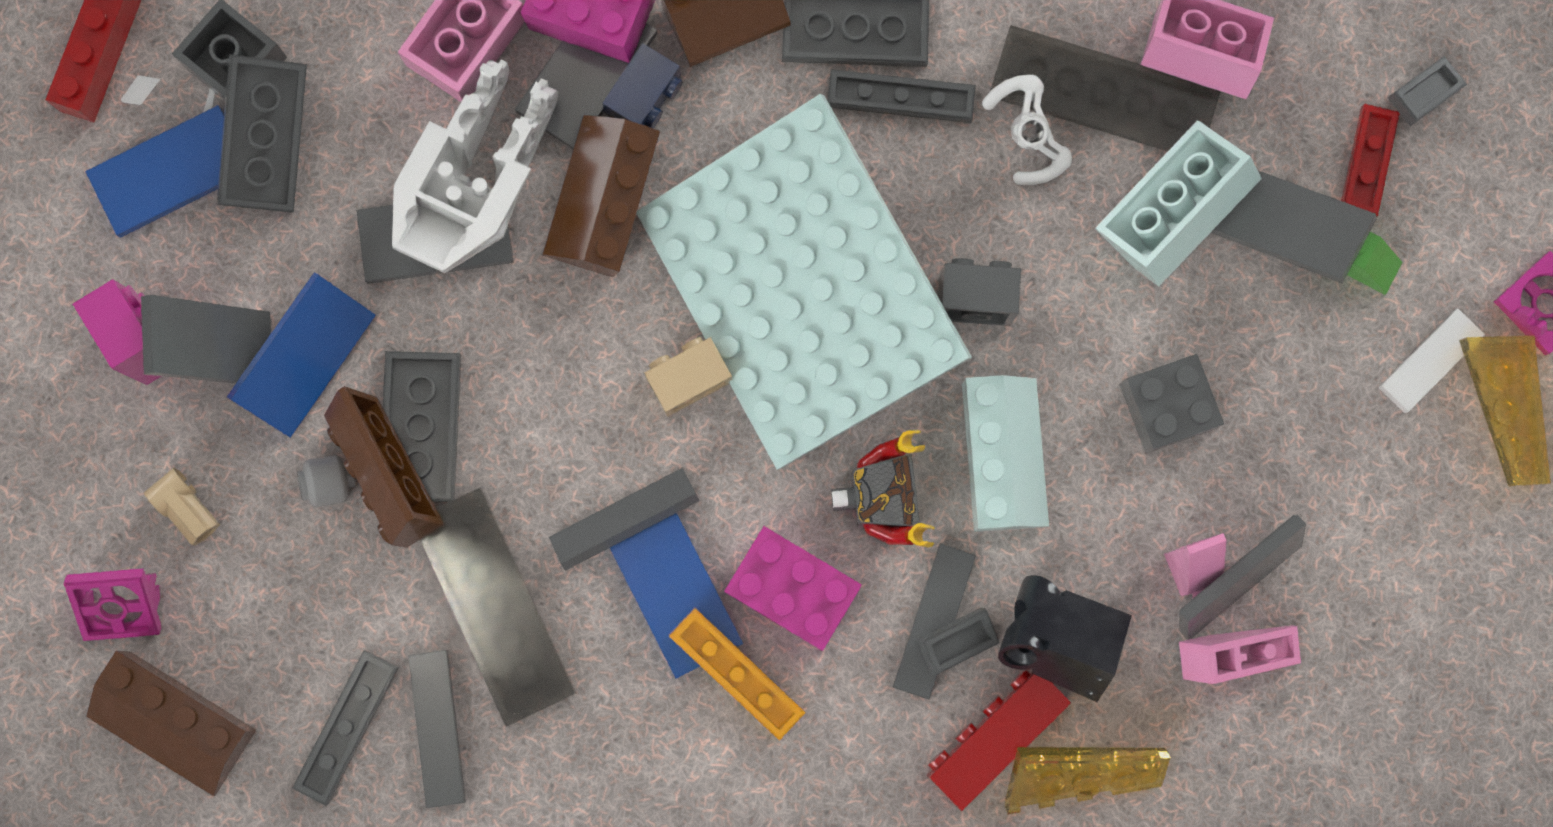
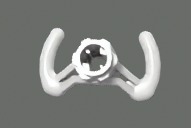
M1033 74L1016 76L994 87L983 99L982 106L986 110H991L1008 94L1017 90L1025 92L1022 112L1014 119L1011 126L1012 139L1018 146L1024 149H1038L1052 159V164L1042 170L1033 172L1018 171L1013 175V181L1017 185L1046 183L1060 176L1071 166L1072 154L1066 146H1061L1053 139L1049 124L1040 107L1041 96L1044 92L1042 81ZM1031 101L1033 102V106H1032V107H1033L1035 113H1034V112H1030ZM1027 123L1035 126L1036 131L1032 137H1025L1022 134L1026 130L1025 124ZM1046 141L1048 145L1051 146L1050 150L1043 146L1046 143Z

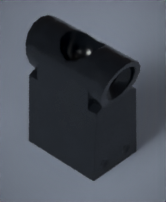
M1026 576L1022 581L1014 606L1015 621L1006 629L998 653L999 661L1013 669H1032L1034 675L1098 702L1116 674L1132 615L1067 590L1060 592L1056 585L1042 576Z

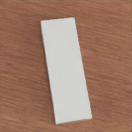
M1458 308L1455 309L1378 388L1404 413L1409 412L1485 334Z

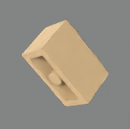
M701 337L689 341L681 347L682 353L672 358L668 355L659 357L648 365L650 370L644 372L667 417L730 384L729 382L733 380L711 337L704 341Z

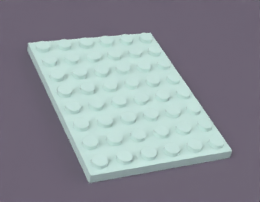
M822 94L817 95L639 209L636 213L705 340L711 337L733 379L729 383L777 470L789 465L972 358L827 99Z

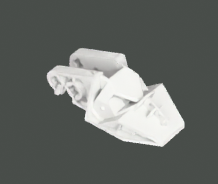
M489 60L486 64L483 63L481 65V74L475 93L465 94L447 129L429 121L394 184L393 249L443 273L452 270L504 237L519 193L531 172L529 165L558 100L559 92L549 87L548 81L541 78L539 83L535 82L530 91V104L524 117L521 116L520 119H515L512 124L513 130L503 149L499 148L498 152H495L493 155L496 167L494 187H488L486 180L483 178H476L473 182H470L469 177L465 176L464 173L472 165V159L508 80L509 66L508 62L500 60L499 63Z

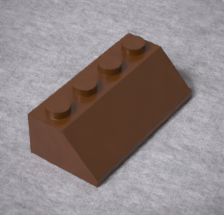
M583 115L542 256L609 277H614L620 272L660 134L659 130L626 119Z
M344 386L340 388L324 414L329 425L327 429L328 435L345 455V468L354 479L358 480L363 490L361 498L366 507L374 511L380 523L377 527L382 538L392 546L408 548L444 525L378 398Z
M115 651L94 684L86 715L90 720L212 796H216L256 732V729L130 651Z

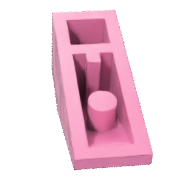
M1224 533L1164 554L1181 596L1192 594L1194 598L1224 573L1226 538Z
M1293 625L1207 635L1179 642L1184 680L1216 684L1301 663L1297 626Z

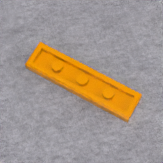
M696 608L669 634V637L779 741L806 713Z

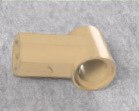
M174 467L148 488L144 495L160 514L169 517L191 545L196 546L212 535L220 524L196 497L195 493L197 492L193 485L188 486L184 482L187 478Z

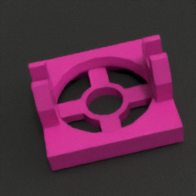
M1551 251L1545 253L1493 301L1544 355H1548L1553 351V330L1548 331L1547 322L1538 319L1541 317L1545 319L1552 318L1553 320V313L1544 314L1539 311L1536 301L1538 296L1544 293L1553 296V290L1541 289L1533 279L1542 276L1553 277V253ZM1523 289L1532 298L1531 308L1521 306L1520 300Z
M144 568L66 575L63 584L83 641L159 635L161 622L157 608L160 602L159 585H155L156 573L145 574ZM124 586L138 595L139 599L125 600L115 594L113 587ZM92 588H99L102 596L96 603H94L93 590H90ZM107 602L117 603L122 607L123 612L119 614L107 613L103 610L102 604ZM142 612L134 621L124 622L127 613Z

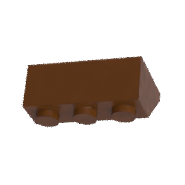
M661 0L663 10L690 67L791 26L783 0Z

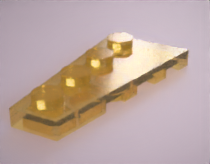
M1535 336L1466 337L1460 339L1459 342L1508 487L1551 484Z
M1018 747L1005 798L1007 815L1020 813L1021 806L1038 804L1039 809L1055 806V800L1076 797L1078 802L1091 800L1099 792L1109 790L1113 795L1162 787L1170 756L1166 748Z

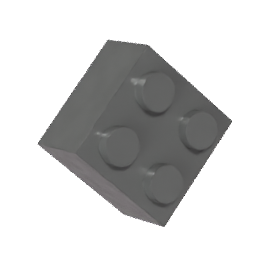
M219 0L172 53L188 71L224 100L226 98L229 54L285 61L287 58L277 43L224 0Z
M952 259L951 263L944 264L939 276L938 298L952 322L1010 326L1019 314L1021 268H1012V263L1005 261L989 262V266L974 265V260Z
M1198 354L1126 378L1119 384L1145 454L1215 430L1224 425Z

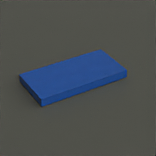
M219 105L85 171L118 237L121 238L218 190L224 112Z
M314 272L229 392L227 398L291 438L376 315Z
M677 513L610 547L676 679L700 667L696 661L669 637V634L694 608L699 610L737 647L743 645Z

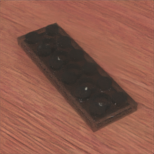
M1013 25L1009 27L990 88L991 91L1003 81L1016 76L1036 75L1044 85L1040 104L1043 114L1165 151H1169L1197 120L1210 128L1221 92L1132 61ZM1023 90L1014 91L1000 101L1022 107L1025 92ZM1031 101L1030 110H1033V111H1034V109H1033V107H1032V106H1033V102Z
M478 488L436 508L444 525L423 537L420 541L505 726L508 727L577 694L483 490Z

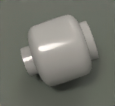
M337 455L306 460L303 463L302 470L297 471L301 498L303 501L308 500L314 507L343 503L348 499V488L355 487V479L348 473L342 459Z

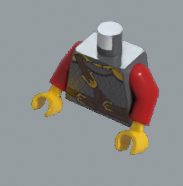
M920 430L905 431L900 437L877 445L859 459L857 469L852 470L853 487L831 489L833 511L855 509L857 525L863 526L866 534L888 545L915 544L927 548L934 545L933 542L923 541L922 538L925 530H934L935 527L920 523L912 454L905 455L906 453L922 452L925 449V445L914 447L911 443L913 435L921 433Z

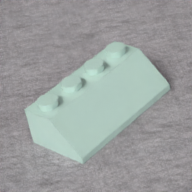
M1197 120L1098 224L1096 230L1136 270L1159 287L1262 178L1248 154Z
M1006 375L965 378L962 383L974 532L1049 527L1036 378Z

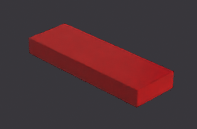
M1363 104L1360 110L1341 201L1375 213L1376 217H1378L1400 113Z

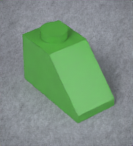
M1370 232L1347 275L1386 295L1403 262L1380 236Z

